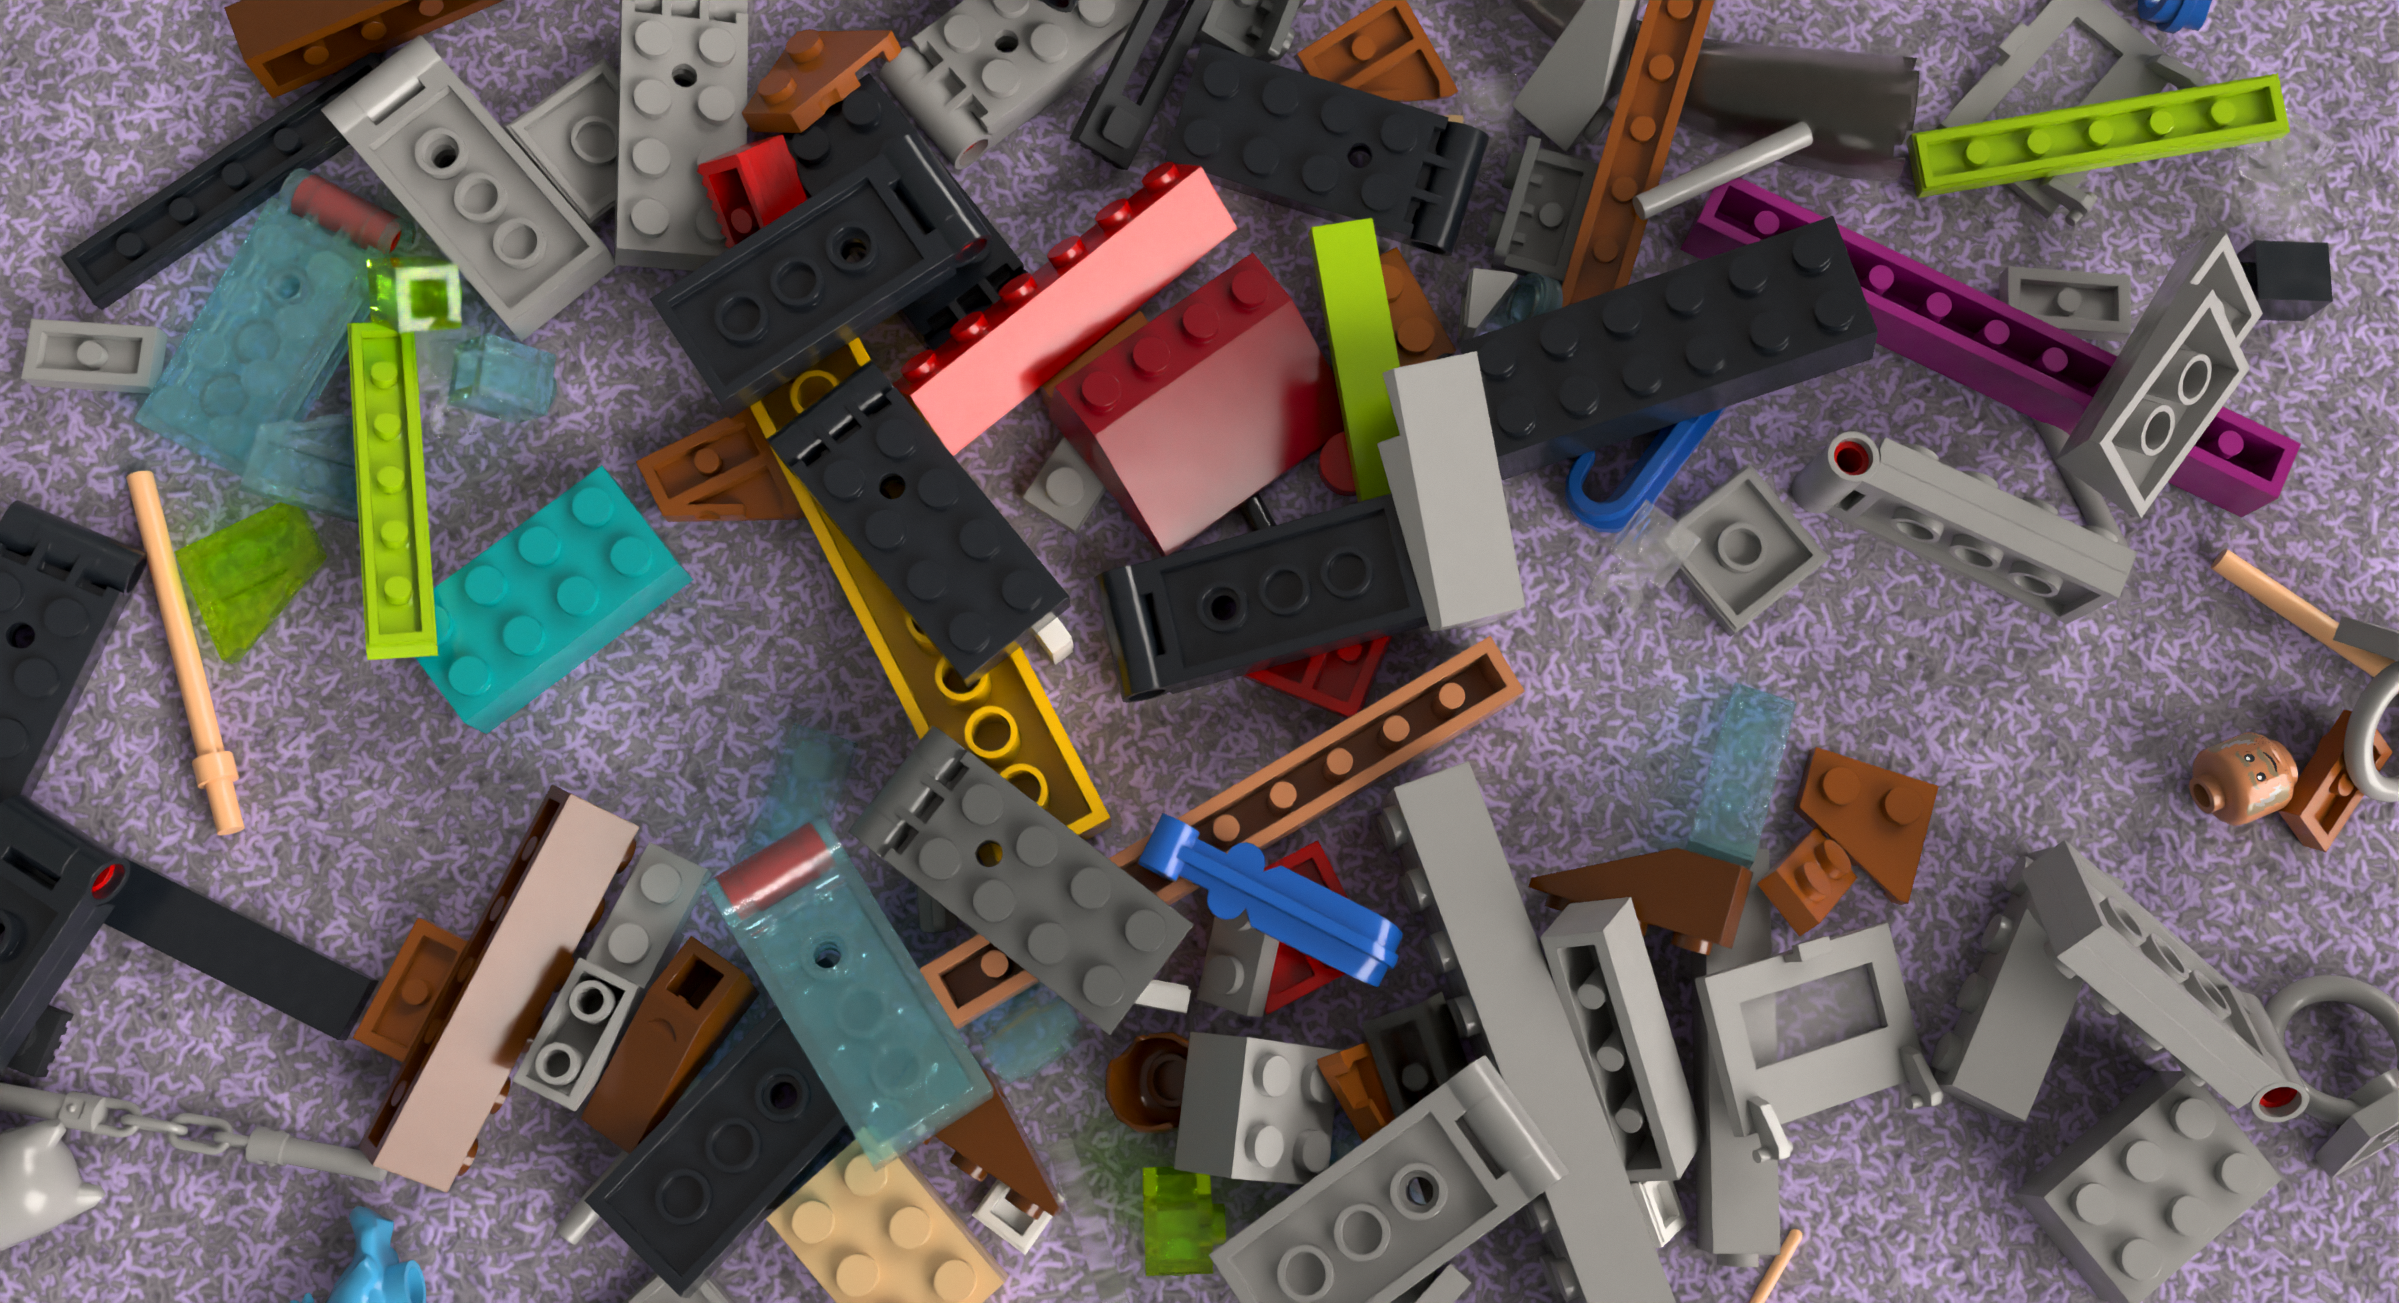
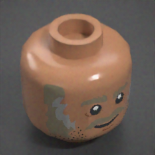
M2246 732L2201 750L2193 762V778L2189 782V789L2194 802L2203 812L2211 813L2220 821L2237 826L2249 823L2287 806L2293 796L2294 785L2298 780V771L2292 755L2285 746L2278 741L2269 740L2263 735Z

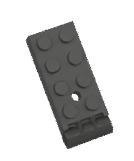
M933 725L848 830L860 842L1108 1035H1111L1194 925L979 758L965 750L951 737ZM993 843L999 845L1003 851L1001 861L993 867L982 866L978 861L979 850L986 844Z

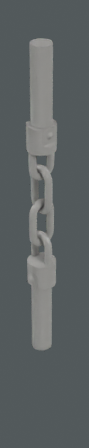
M0 1082V1110L44 1119H60L64 1127L117 1138L130 1136L138 1129L166 1134L168 1142L173 1147L201 1154L217 1155L224 1152L230 1146L246 1149L247 1162L254 1164L267 1163L271 1167L275 1165L285 1167L288 1164L382 1182L387 1175L386 1170L373 1166L361 1150L294 1138V1136L286 1133L284 1130L277 1132L268 1127L257 1126L250 1136L234 1134L229 1122L221 1118L183 1113L176 1116L170 1122L143 1117L138 1105L130 1101L78 1091H71L66 1095ZM110 1108L130 1113L120 1118L121 1123L126 1125V1127L120 1128L105 1125ZM192 1123L220 1129L221 1131H217L212 1135V1139L218 1144L210 1145L179 1138L178 1136L188 1134V1128L182 1124Z

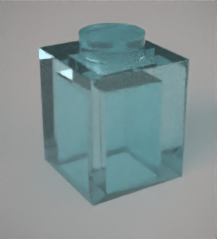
M489 333L457 343L447 404L513 424L547 416L557 392V381L553 376L556 355Z

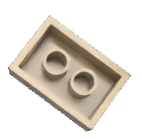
M881 1124L871 1125L766 1218L836 1303H983L1009 1277L1006 1271Z

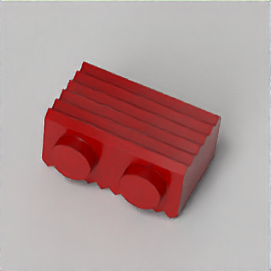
M783 134L744 144L699 164L697 173L703 176L702 185L708 189L706 197L713 201L711 209L718 213L716 222L722 225L720 233L727 237L725 245L729 248L807 200L797 173L796 162L789 152Z

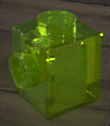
M431 256L367 259L371 322L399 333L462 328V287L457 264Z
M1174 1166L1144 1167L1143 1216L1146 1276L1213 1274V1261L1209 1254L1213 1252V1245H1223L1226 1243L1225 1204H1212L1210 1175L1176 1170Z

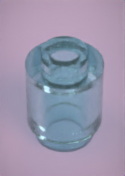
M1042 990L990 1026L992 1033L980 1040L994 1068L1004 1081L1010 1085L1020 1077L1026 1081L1076 1048L1079 1045V1041L1074 1032L1083 1027V1024L1070 1004L1059 996L1052 999Z

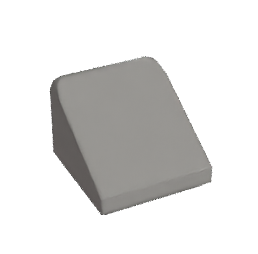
M1473 268L1472 272H1469L1461 295L1457 343L1480 334L1510 295L1516 282L1517 274Z

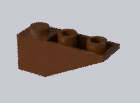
M1672 848L1532 877L1528 887L1547 893L1545 906L1562 912L1572 903L1631 897L1642 936H1646L1648 925L1650 924L1673 931L1671 945L1710 956L1713 944L1732 949L1754 872L1737 864L1680 848Z
M690 936L646 993L580 1119L630 1154L664 1120L760 993L746 974L706 945Z
M931 1035L886 1102L887 1105L900 1113L894 1124L925 1145H928L934 1136L954 1149L955 1152L949 1161L974 1179L983 1182L989 1173L1010 1187L1005 1199L1030 1217L1038 1220L1044 1211L1053 1217L1059 1216L1065 1205L1061 1201L1054 1184L995 1074L943 1039Z

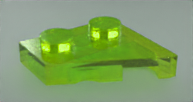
M294 496L174 551L221 660L229 664H234L245 656L327 558L303 502Z

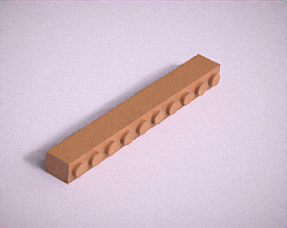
M1489 636L1177 819L1199 831V840L1225 853H1228L1238 843L1245 842L1254 844L1263 851L1510 706L1525 690L1492 637ZM1152 833L1108 858L1169 906L1200 888V886L1180 876L1175 882L1138 864ZM980 934L919 969L951 1027L955 1029H961L1040 982Z

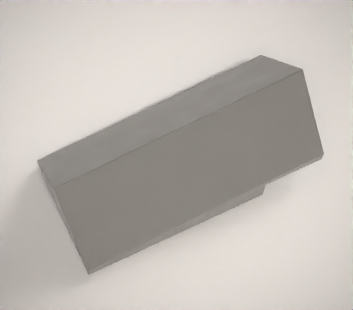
M2214 230L2176 259L2055 459L2056 463L2128 514L2138 518L2143 517L2250 369L2240 344L2263 313L2226 232Z
M1477 351L1398 367L1383 372L1400 435L1377 443L1430 630L1480 627L1524 608L1525 602Z

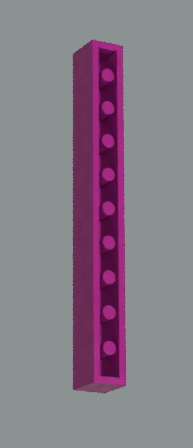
M1738 177L1708 192L1680 250L1704 260L1825 219V217ZM1837 224L1877 327V344L2040 422L2056 426L2071 435L2118 356ZM2222 406L2168 483L2242 518L2279 498L2301 443Z

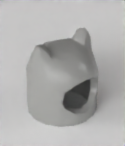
M48 1119L28 1126L10 1128L0 1132V1251L51 1231L68 1219L95 1207L106 1195L101 1186L83 1181L72 1152L61 1140L66 1129L60 1119Z

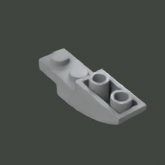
M651 842L648 843L586 960L580 957L577 960L514 1076L513 1082L573 1111L579 1108L608 1067L646 993L674 958L685 936L681 931L712 875L708 869Z

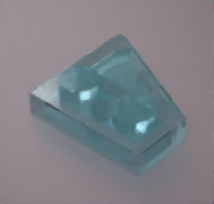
M344 413L319 416L313 421L300 423L289 420L259 424L254 435L239 491L359 524L353 415L344 416Z

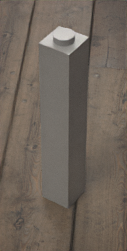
M1701 848L1694 852L1743 866L1754 873L1732 949L1713 944L1710 956L1691 951L1694 1109L1704 1139L1695 1153L1697 1249L1717 1254L1718 1265L1759 1267V1255H1780L1778 1160H1767L1761 1163L1754 1161L1752 1151L1761 1148L1758 1133L1746 1137H1734L1694 979L1772 955L1771 901L1757 885L1758 881L1770 870L1769 849ZM1773 993L1740 1003L1756 1068L1775 1062Z

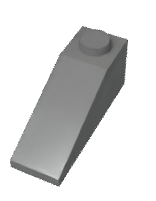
M1586 0L1511 104L1565 152L1585 139L1593 144L1612 123L1614 112L1610 108L1620 96L1626 77L1640 0Z

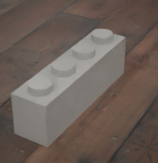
M2054 847L2030 852L2027 857H2020L2012 867L2006 881V890L2011 892L2003 914L1995 915L1983 934L1981 947L1987 951L1978 974L1975 972L1971 973L1961 986L1956 1001V1006L1962 1009L1953 1033L1948 1031L1941 1037L1931 1060L1932 1067L1937 1069L1934 1078L1943 1092L2005 1121L2027 1120L2084 982L2078 975L2071 979L2067 978L2051 962L2044 950V944L2049 941L2046 931L2036 922L2026 905V902L2032 897L2021 871ZM2102 871L2121 889L2123 888L2125 881Z
M1631 897L1569 904L1540 938L1557 993L1630 1182L1679 1180L1704 1139Z

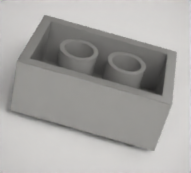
M2157 1071L2014 1192V1194L2100 1300L2111 1303H2141L2278 1184L2282 1177L2204 1085L2201 1087L2195 1085L2183 1071Z

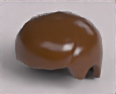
M1157 1032L1139 1035L1134 1038L1133 1042L1119 1057L1110 1060L1106 1068L1105 1098L1117 1120L1142 1133L1168 1134L1179 1131L1189 1039L1176 1032Z

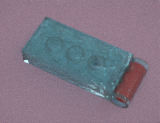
M305 168L294 170L284 181L278 199L273 196L269 199L133 421L166 440L263 489L349 349L347 323L365 322L398 265L403 262L413 246L416 237L415 225ZM300 287L298 293L290 298L291 293Z
M819 815L703 883L707 894L727 925L731 935L875 1172L993 1098L994 1088L823 815ZM826 950H833L841 955L839 962L831 968L818 966L816 964L817 957Z

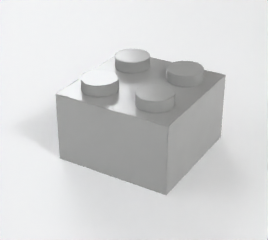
M1190 1032L1174 1169L1231 1179L1301 1185L1310 1182L1329 1168L1336 1096L1322 1074L1317 1059L1340 1050L1250 1037Z

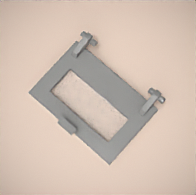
M2051 0L2028 27L2020 22L1995 50L2001 55L1999 59L1946 116L1937 129L2160 93L2169 82L2178 90L2198 87L2204 81L2205 73L2199 69L2194 70L2170 57L2101 0ZM2091 170L2005 184L2046 219L2060 205H2063L2070 211L2065 217V222L2070 226H2075L2097 201V196L2094 193H2085L2076 188Z
M1888 923L1874 924L1831 938L1829 936H1821L1791 945V950L1694 979L1734 1137H1746L1758 1133L1761 1148L1752 1151V1157L1756 1163L1767 1160H1782L1790 1157L1793 1145L1786 1138L1781 1124L1906 1081L1910 1082L1913 1095L1904 1099L1907 1109L1912 1110L1921 1106L1932 1107L1942 1103L1943 1092L1939 1088L1921 1052Z

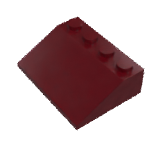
M1253 252L1054 387L1048 415L1161 557L1178 552L1324 447L1331 437L1344 432L1335 376L1292 298Z

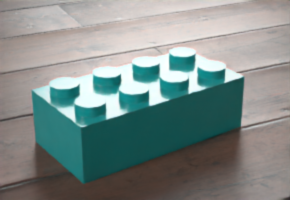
M601 465L433 588L438 656L415 658L465 724L488 734L693 581V579L620 484Z

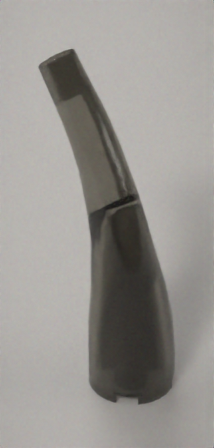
M1586 0L1510 1L1539 30L1556 43ZM1638 19L1636 20L1628 67L1642 21ZM1703 38L1678 123L1741 149L1803 121L1811 130L1812 144L1776 160L1777 162L1843 178L1896 183L1902 173L1905 158L1893 157L1894 145L1901 146L1905 139L1906 131H1913L1916 115L1919 71L1914 70L1917 58L1812 48L1756 45Z

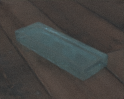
M1734 683L1727 701L1685 850L1737 864L1750 870L1757 853L1797 702Z

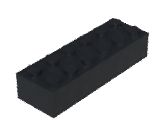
M1830 216L1467 339L1458 344L1461 354L1477 351L1499 471L1502 480L1871 360L1878 330L1835 218Z

